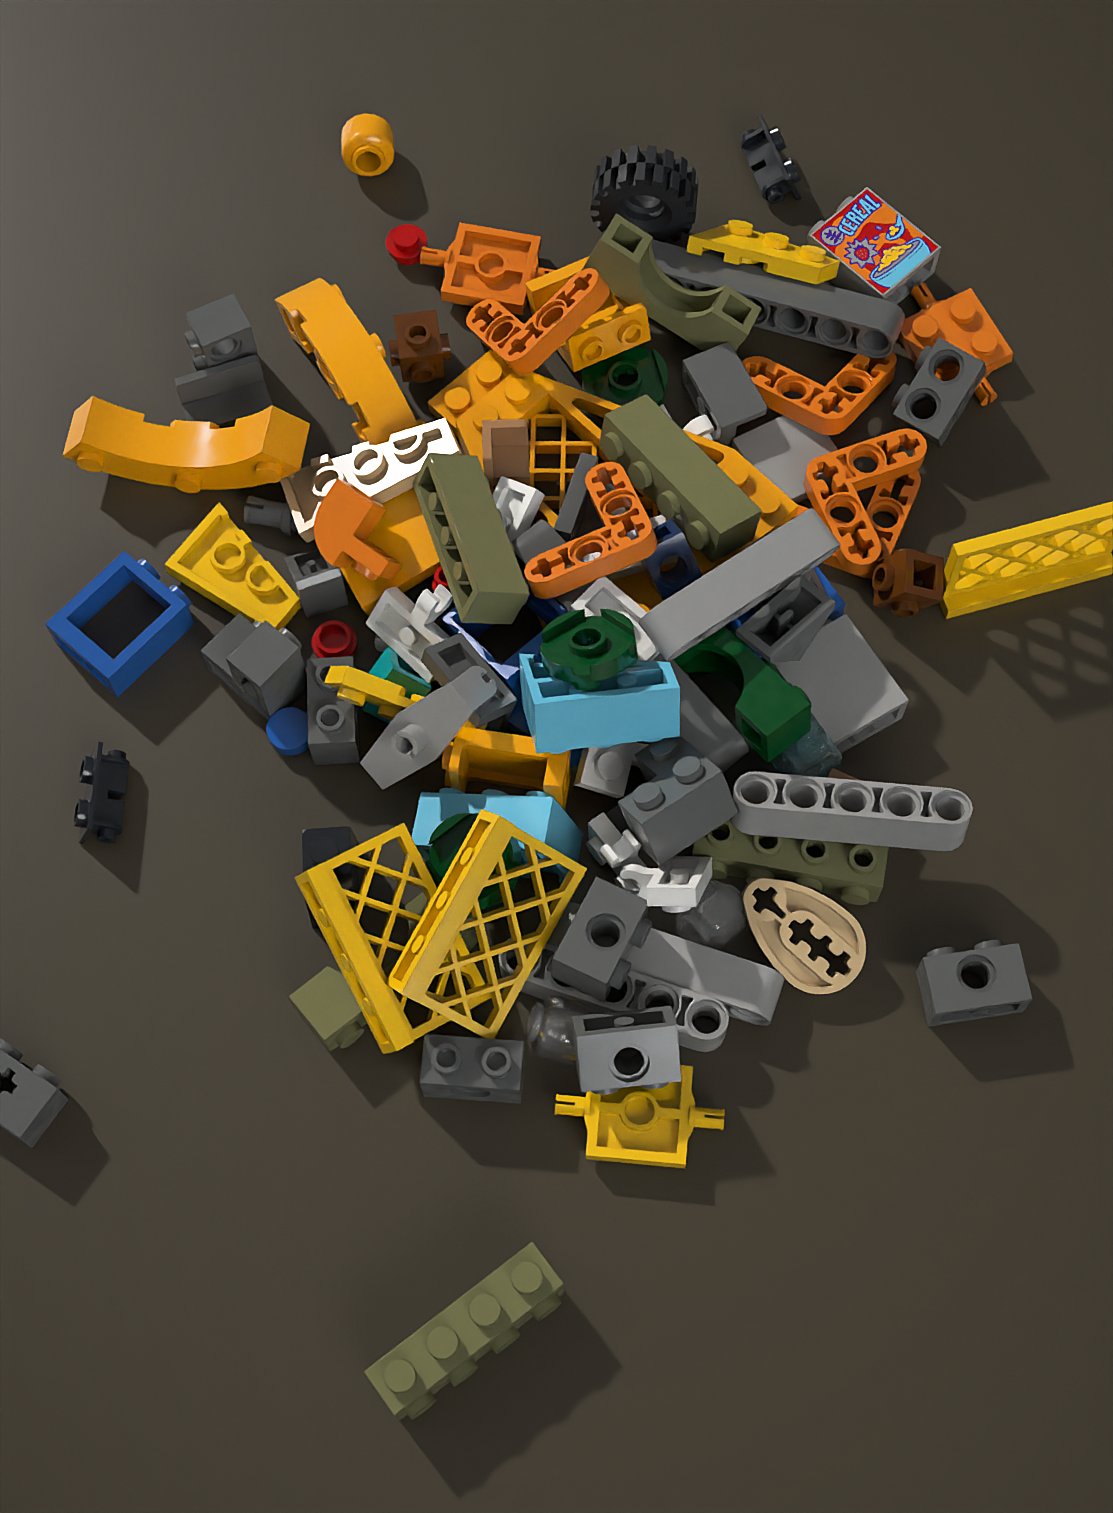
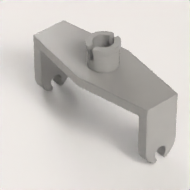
M480 666L470 667L453 681L396 714L360 762L382 790L440 757L475 710L496 693L497 686L495 680L491 679L486 683L482 679V676L487 673L484 668Z

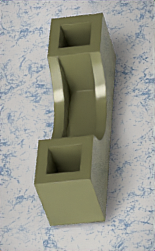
M616 213L582 270L588 268L595 269L608 284L610 292L630 305L642 303L646 307L647 315L703 352L726 342L730 343L736 351L748 336L761 307L727 285L714 290L698 291L675 283L664 274L654 258L652 249L653 237Z
M424 892L405 905V910L422 916L427 902ZM470 911V913H469L467 919L472 918V913H471V911ZM408 920L409 933L406 944L418 923ZM475 926L459 931L468 951L478 942ZM400 955L392 964L383 969L386 977H389ZM329 966L289 996L296 1012L329 1052L338 1046L341 1049L350 1046L364 1032L362 1027L367 1024V1021L343 974ZM393 989V991H394V993H395V995H396V997H397V999H398L399 992H397L396 990Z

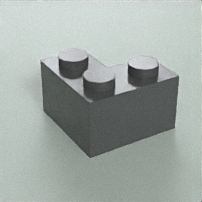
M239 613L201 650L207 669L268 721L278 710L290 707L307 690V663L301 656V643L286 628L282 627L278 631L266 620L263 623L257 620L250 623Z
M682 736L663 738L660 741L651 742L648 746L634 754L646 783L638 786L632 793L618 801L631 833L639 841L641 848L659 866L739 813L723 772Z

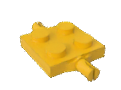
M680 1065L681 1081L669 1082L665 1087L658 1089L633 1086L619 1088L616 1092L605 1095L588 1091L586 1097L556 1094L555 1115L584 1117L588 1132L586 1159L685 1168L687 1142L693 1132V1128L723 1130L725 1109L695 1107V1100L691 1091L693 1066Z

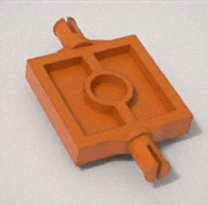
M461 222L459 223L455 240L448 247L447 251L423 246L420 254V264L444 268L445 277L440 291L441 301L474 307L480 301L492 298L510 313L524 315L528 300L525 283L555 271L539 267L538 258L541 250V236Z
M920 283V288L917 284L912 288L910 294L914 297L921 310L905 319L898 336L914 364H916L923 349L927 345L933 348L938 338H941L985 362L987 372L974 393L982 406H986L988 401L992 403L998 395L986 377L993 370L1012 362L1013 351L972 288L946 300L936 301L926 283ZM944 363L937 369L935 376L942 381H950L959 374L960 368L954 363Z

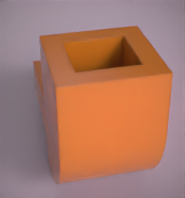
M336 479L316 512L314 537L320 553L332 566L348 569L351 565L360 574L375 581L377 576L393 580L402 564L368 540V537L387 508L352 483Z

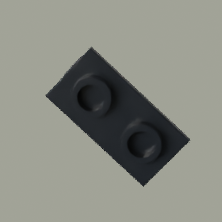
M762 115L757 116L762 127L758 130L749 129L745 131L741 136L740 147L752 171L764 164L767 165L753 173L763 199L769 200L771 204H777L784 199V194L791 190L797 200L801 199L795 185L796 182L801 180V177L791 157L784 160L781 151L787 148L778 127L775 125L769 129Z
M100 741L90 756H83L79 772V783L86 784L84 800L78 799L73 818V826L80 827L78 842L80 844L85 842L90 833L97 834V840L103 843L116 842V836L122 833L125 801L108 799V793L125 795L130 762L126 760V753L120 750H110L107 755L102 754L103 742Z

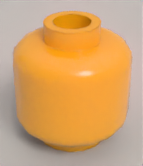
M366 113L356 115L348 120L341 133V155L345 166L351 172L367 177L380 175L389 169L394 161L395 154L394 134L390 124L380 116Z

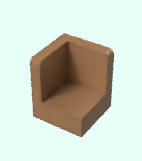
M527 420L482 421L484 475L487 476L489 485L497 486L501 476L530 485Z

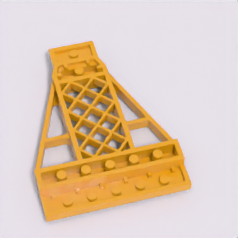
M491 349L427 402L429 411L438 420L446 419L454 435L458 437L465 455L478 456L483 472L482 421L526 419L528 430L531 428V439L529 441V486L535 488V481H560V496H544L534 517L536 522L544 520L553 528L558 515L551 509H559L560 512L565 498L566 481H571L575 470L566 469V454H581V452L594 456L598 454L605 462H614L605 456L599 446L602 430L577 408L604 418L605 414L621 407L620 405L534 372L519 375ZM537 427H562L561 441H536ZM567 427L582 441H567ZM683 430L712 460L719 462L717 465L762 510L753 541L713 563L700 550L695 549L684 534L704 576L768 532H773L789 522L797 514L798 505L735 449ZM536 454H561V468H535ZM631 482L632 486L644 496L639 497L644 509H653V517L658 516V506ZM490 486V491L492 495L495 490L493 486ZM677 562L660 566V571L672 569ZM645 571L611 580L613 584L647 613L664 601L652 587ZM537 616L544 630L547 624Z

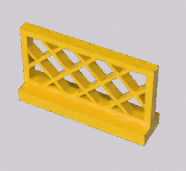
M1113 501L953 544L944 568L943 601L939 603L945 619L1113 574V555L1111 553L1113 550Z
M481 809L385 984L409 999L428 1007L487 1039H494L587 868L519 829L505 818ZM511 837L524 844L528 864L505 870L502 853ZM535 851L546 856V858L537 860ZM557 863L568 869L569 871L560 888L545 893L540 869ZM494 868H495L496 874L491 875V873L493 872V870H494ZM530 872L536 896L513 903L508 879ZM499 883L504 907L481 914L478 901L481 891L486 886ZM538 905L541 923L536 932L521 936L516 912ZM470 911H471V913H472V918L467 919V917H468V915H469V913H470ZM507 916L512 940L489 947L484 923ZM475 926L480 950L457 958L453 942L459 931ZM514 949L518 965L512 975L497 980L492 956ZM447 955L448 961L442 963ZM483 959L488 983L465 991L460 967ZM451 970L456 991L455 995L435 1000L425 994L435 975ZM491 992L494 1008L485 1025H482L472 1020L468 1000ZM459 1003L461 1013L450 1008V1006Z
M405 823L294 877L383 1054L396 1052L413 1043V1040L450 1021V1019L430 1009L427 1020L412 1028L403 1011L407 997L399 993L397 999L393 989L385 984L388 977H386L381 967L386 949L402 954L405 946L389 941L396 916L415 923H419L422 917L399 908L406 883L423 890L427 898L424 912L437 890ZM394 838L397 839L405 855L401 872L377 864L382 844ZM372 850L369 861L358 857ZM347 862L366 869L358 894L341 887L333 871L334 868ZM410 868L414 872L416 878L409 876ZM374 872L398 880L391 905L366 897ZM348 899L356 902L354 910L352 909ZM364 905L388 913L381 938L364 933L359 923ZM458 933L453 942L457 958L470 954L460 933ZM370 943L378 946L376 955ZM447 955L442 963L448 961ZM475 963L460 967L461 975L466 976L471 988L485 984ZM450 971L440 974L435 993L426 991L425 994L435 1000L446 998L443 994ZM487 993L468 1000L469 1009L492 998L491 994ZM459 1003L450 1006L452 1009L461 1013Z

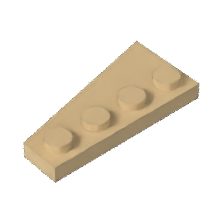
M446 419L392 434L389 442L374 446L366 442L353 446L352 453L331 459L328 454L311 459L310 466L301 468L290 476L281 479L280 482L299 535L306 543L315 539L314 520L316 512L336 479L352 483L382 504L413 488L412 483L428 452L463 455L452 428Z

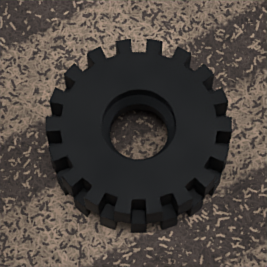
M638 145L629 146L628 153H624L621 148L613 151L612 158L606 155L601 159V165H597L595 168L590 206L592 221H598L597 228L604 232L617 213L652 236L653 240L668 243V238H671L675 242L682 238V232L688 234L692 229V223H695L698 178H696L694 167L687 168L688 160L682 156L675 160L674 152L665 149L663 154L657 153V146L648 145L647 151H640Z

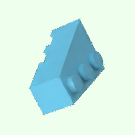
M519 654L521 703L536 754L546 752L559 754L571 749L588 747L608 748L616 744L637 741L657 742L663 738L680 736V686L670 662L638 660L636 664L626 668L619 674L601 680L600 685L595 689L581 691L575 689L572 686V682L562 681L550 675L544 669L542 663H534V654Z
M442 788L439 790V793L421 792L412 839L420 855L426 861L429 860L431 845H428L431 834L439 824L453 815L480 813L481 809L505 818L519 829L578 863L583 833L554 797L548 793L529 791L526 793V796L508 795L499 790L488 789L484 790L482 794H465L453 788ZM518 841L521 856L525 864H528L524 844ZM535 851L537 860L546 858V856ZM558 863L540 869L542 872L558 874L560 877L559 883L561 884L569 871ZM529 872L523 874L521 877L530 879L531 874Z

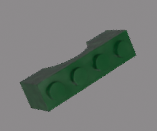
M724 626L673 659L685 673L710 672L718 674L730 680L740 690L742 695L735 706L736 729L746 743L768 763L811 731L812 705L807 694L800 687H792L779 676L773 663H769L763 657L759 658L749 649L747 644L736 636V630H728Z

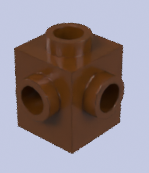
M436 310L393 315L397 340H390L388 344L392 367H401L402 381L423 383L434 378L445 377L443 360L451 359L448 333H439Z
M904 548L897 549L893 552V555L878 561L872 575V586L874 588L873 606L890 609L891 614L897 617H914L919 614L920 610L942 602L944 558L915 549Z

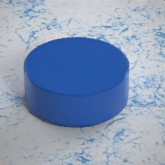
M287 707L278 710L270 717L266 732L269 742L275 751L283 755L293 756L301 754L309 748L308 715L303 710Z

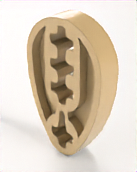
M759 877L751 880L745 886L742 892V903L748 926L769 962L790 984L807 993L830 994L845 988L857 977L866 957V940L860 924L848 911L832 899L815 890L787 880ZM772 887L776 891L772 896V900L783 911L784 915L778 917L773 911L765 907L761 908L758 912L755 911L753 906L757 900L752 895L754 890L759 888L766 891ZM808 919L812 923L808 928L809 933L819 940L827 935L830 940L827 942L826 947L833 954L838 956L845 951L848 956L845 958L844 963L849 967L843 975L838 971L828 975L826 970L830 964L827 960L819 955L810 959L808 954L811 951V947L801 939L792 943L789 939L793 932L788 926L793 920L803 923Z

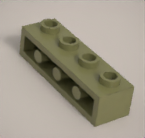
M647 394L605 414L599 446L605 456L624 468L633 485L642 490L658 506L659 511L665 518L672 519L686 535L689 543L695 549L700 550L711 563L753 541L762 510Z
M428 452L412 484L461 623L512 624L522 606L527 602L530 594L527 580L523 578L515 557V548L509 541L502 522V514L497 509L490 491L489 480L484 475L478 456Z
M731 819L694 842L692 856L712 857L711 878L724 879L728 875L744 878L747 883L759 877L787 880L811 888L820 894L826 893L840 896L842 901L849 904L866 905L869 902L877 903L883 889L889 847L750 835L736 829Z
M531 1242L366 1369L364 1373L399 1421L406 1415L413 1420L437 1401L433 1394L447 1383L451 1382L453 1387L471 1376L479 1368L476 1361L491 1349L497 1354L512 1344L521 1335L517 1329L533 1316L538 1322L553 1312L562 1303L559 1296L564 1293V1283L534 1243Z

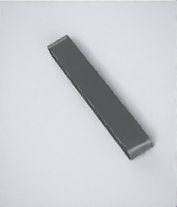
M653 240L652 243L653 255L658 266L675 283L698 291L714 290L727 285L761 307L753 326L880 359L891 354L905 321L902 309L897 304L884 299L822 283L816 285L768 273L761 267L745 263L736 265L724 262V258L703 253L701 256L686 252L687 248Z
M539 520L511 543L515 548V557L519 567L524 572L526 564L532 558L566 542L549 523ZM595 581L553 599L566 611L570 612L571 605ZM661 653L653 660L667 662ZM674 660L668 661L680 686V736L724 773L749 752L748 745L738 730Z

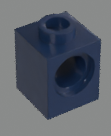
M672 519L653 528L657 538V548L651 556L640 561L652 587L662 600L671 597L703 576L683 532ZM678 556L677 563L672 569L660 571V566L667 557Z

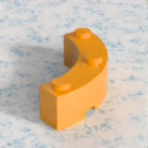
M318 278L274 299L291 338L300 344L307 354L314 352L319 370L336 398L339 400L344 398L346 403L353 408L359 421L351 425L361 444L366 442L374 446L389 442L392 434L425 425L421 418L415 419L402 391L383 358L386 357V352L381 340L376 333L371 335L367 333L357 316L346 303L340 288L336 284L331 286L325 280Z
M92 396L74 411L62 456L75 461L81 469L89 472L103 471L149 484L176 487L186 493H198L200 490L247 488L279 482L281 479L300 470L310 423L271 405L263 411L236 419L234 427L219 428V425L212 422L174 420L169 427L143 422L145 414L125 409Z

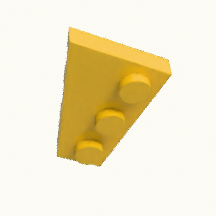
M730 220L726 225L689 235L686 250L688 253L700 256L703 254V251L710 249L725 253L723 261L736 265L740 263L757 264L763 262V270L768 273L816 285L836 278L840 263L839 260L825 256L826 251L822 248L811 245H803L801 247L789 243V237L773 232L762 234L754 231L752 224L741 220Z
M220 502L165 563L167 574L235 616L240 613L250 623H253L255 620L263 623L266 620L279 631L287 625L301 608L300 598L271 563L263 559L253 547L251 539L242 529H238Z
M330 666L324 682L329 686L339 689L337 693L338 698L358 706H363L365 701L379 707L377 714L391 721L400 711L424 698V696L412 694L409 699L405 697L406 688L350 666ZM469 719L463 726L475 728L474 725L469 721ZM485 724V725H483V726H481V727H479V728H477V729L485 730L487 724Z

